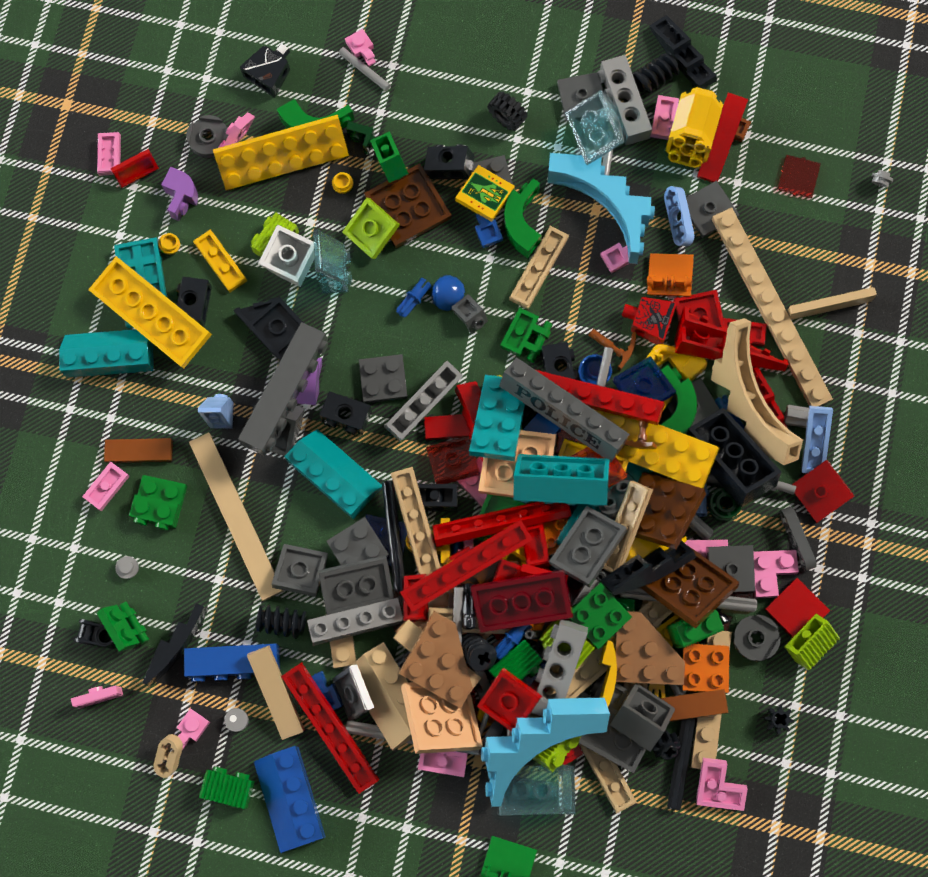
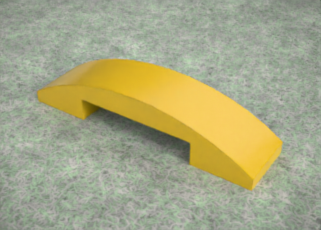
M608 640L603 646L599 661L600 665L607 667L599 697L605 698L607 706L611 702L617 676L615 649L613 642Z

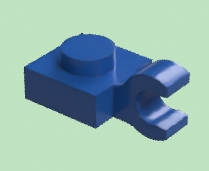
M476 213V218L480 225L475 226V230L482 248L503 241L496 220L494 219L491 222Z
M323 671L311 676L333 710L343 706L335 685L327 686Z

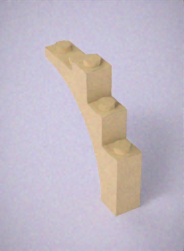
M744 318L729 322L723 358L714 361L711 380L730 390L727 411L747 422L744 431L768 457L782 465L799 460L803 439L792 433L777 419L763 398L756 382L750 358L749 338L751 321Z

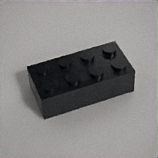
M724 407L688 428V436L719 447L710 472L741 508L777 486L782 473L781 470Z

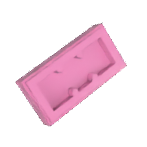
M119 132L98 133L97 173L99 176L114 175L110 168L120 164L121 135Z
M102 686L91 688L88 690V694L71 698L72 707L79 709L121 697L123 695L122 687L112 686L103 689Z

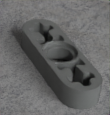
M791 506L781 509L779 511L780 518L791 545L797 552L800 566L804 571L816 568V559L795 510Z

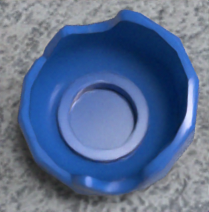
M451 275L440 277L433 285L431 294L433 303L439 309L445 311L452 310L451 307L464 297V284L458 278Z
M592 354L580 362L578 373L581 381L597 384L602 355ZM611 364L609 367L606 383L610 380V376L612 375Z

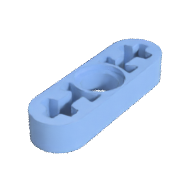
M670 186L664 193V201L673 241L678 246H690L694 240V230L685 191L681 187ZM680 211V212H681V219H680V221L678 222V220H677V214H678V212Z

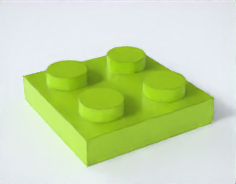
M366 197L342 232L370 258L376 259L400 224L372 199Z

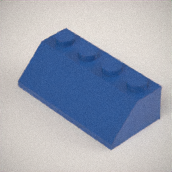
M293 746L254 761L280 853L326 838L299 747Z

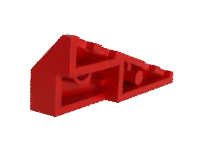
M685 306L682 310L675 335V353L713 360L723 358L728 328L724 326L720 328L709 323L708 317L703 315L700 318L690 313L691 308ZM750 340L752 366L779 371L786 370L789 365L787 359L782 361L771 356L770 350L765 348L762 351L752 345L753 341Z

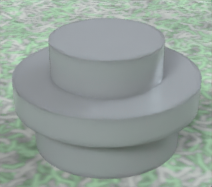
M878 170L877 173H872L871 175L873 178L872 183L880 187L887 188L893 182L890 173L883 170Z
M130 556L122 557L116 563V573L123 579H131L139 570L138 562Z

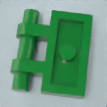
M519 307L500 348L519 357L523 350L529 352L526 360L534 363L536 357H539L541 354V347L545 339L548 340L551 334L550 329L553 324L545 321L542 327L536 324L539 316ZM532 332L538 335L534 344L528 342Z
M127 602L120 604L119 607L118 605L102 608L96 613L119 652L132 649L139 643L143 645L149 641L146 635V628L139 623L136 618L137 613L134 608H130Z

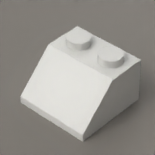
M277 225L258 264L280 278L301 287L319 251V247L316 242Z

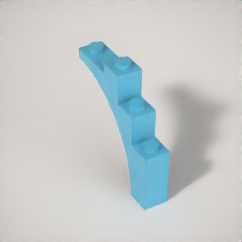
M550 153L548 183L564 185L581 191L605 207L617 221L624 234L628 248V263L637 264L638 257L643 256L644 242H640V237H644L645 227H648L649 220L654 219L655 206H651V197L629 195L630 186H626V177L604 175L605 166L601 165L602 157Z
M605 698L548 699L547 709H543V717L517 718L516 728H512V736L486 737L485 747H481V760L486 763L488 778L490 779L489 782H486L485 792L486 797H490L492 807L502 805L504 794L512 779L526 763L539 753L570 738L607 732L610 712Z

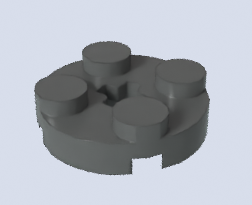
M213 115L199 117V120L189 125L186 133V138L192 152L204 158L215 157L213 149L218 148L223 140L226 141L228 137L226 131L228 128L219 117ZM210 132L213 138L207 141L203 136H207Z
M755 615L746 617L734 629L733 645L743 658L749 661L761 662L772 657L777 652L780 646L778 628L766 616ZM759 632L762 643L757 642L754 644L750 636Z

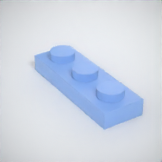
M809 406L801 465L802 473H809L827 460L833 408Z

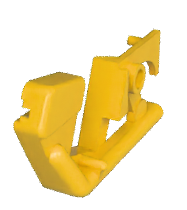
M658 344L653 347L623 389V392L664 401L665 409L668 403L672 401V392L660 376L657 378L652 370L669 361L673 368L675 367L681 374L683 381L689 378L692 382L706 369L707 360L701 357L675 353L674 346ZM647 378L657 391L653 394L639 393L635 389L642 379Z

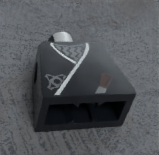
M280 44L275 51L267 46H262L240 66L243 77L275 98L290 72L289 63L285 59L290 50L283 44Z

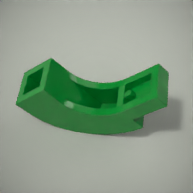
M295 99L277 108L279 119L286 129L338 115L341 128H346L349 121L355 120L353 110L349 104L321 118L307 115Z
M534 178L529 184L525 183L519 193L514 189L512 190L507 199L504 212L506 235L512 246L527 259L539 246L542 236L532 229L523 217L524 210L540 191V183Z
M667 365L661 369V372L676 392L678 404L674 414L661 425L687 434L688 428L693 425L697 413L695 389L689 378L681 383L679 380L682 379V376L675 367L671 369Z

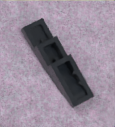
M667 15L649 25L650 30L665 51H669L674 56L678 68L695 87L705 89L717 81V75L704 63V57L691 45V39Z
M681 540L677 549L669 548L664 551L659 547L645 558L637 554L603 578L601 582L613 595L621 594L663 578L696 558V555Z
M196 603L187 625L178 621L170 642L160 640L142 682L143 684L153 686L184 653V648L188 647L208 611L206 607Z

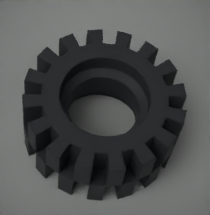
M503 91L498 92L488 104L487 109H489V113L493 114L492 117L496 118L497 122L501 123L503 127L515 131L528 117L524 107L520 106V102L515 101L514 97H510V94H505Z

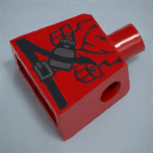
M642 297L638 308L625 304L622 317L634 320L631 327L632 332H636L637 335L656 345L663 344L677 303Z

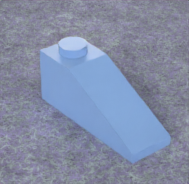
M216 394L214 397H207L198 407V413L210 428L232 429L234 403L227 395Z

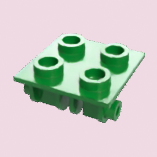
M600 582L578 604L575 603L572 606L573 618L570 619L574 623L588 627L587 638L599 649L632 616Z
M492 836L480 877H530L537 850Z

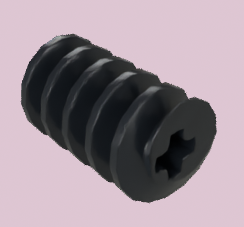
M666 51V53L659 55V58L653 59L652 63H647L645 67L639 68L638 71L632 74L640 92L646 90L648 93H651V85L658 89V81L661 84H665V77L671 80L673 79L672 72L677 76L680 74L674 56L669 51Z
M270 604L267 605L265 610H262V605H260L256 619V630L261 633L265 628L266 633L271 634L274 629V633L277 636L283 631L284 637H289L292 632L293 638L297 639L300 634L301 636L303 635L305 629L306 611H303L301 617H299L297 609L294 610L292 615H289L288 608H285L284 612L280 613L279 606L276 607L274 612H271Z
M478 633L462 635L461 646L466 663L476 672L486 671L491 668L497 659L495 648Z

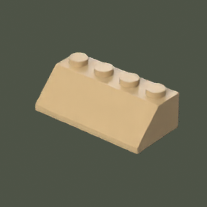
M383 642L363 654L352 665L357 664L374 705V708L369 713L393 751L412 739L401 686L404 683H408V681L399 674L400 668Z

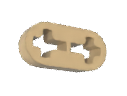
M170 734L166 736L158 745L154 761V771L162 778H168L178 768L183 743L176 735Z

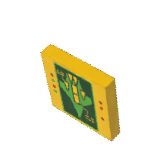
M478 165L455 197V201L492 222L507 201L512 190L515 189V186Z

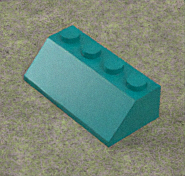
M136 329L65 335L59 349V370L66 378L154 371L153 343Z
M318 429L300 439L284 456L291 466L353 520L382 489V485Z
M518 454L514 472L513 500L524 503L536 501L546 504H589L595 507L607 505L610 459Z

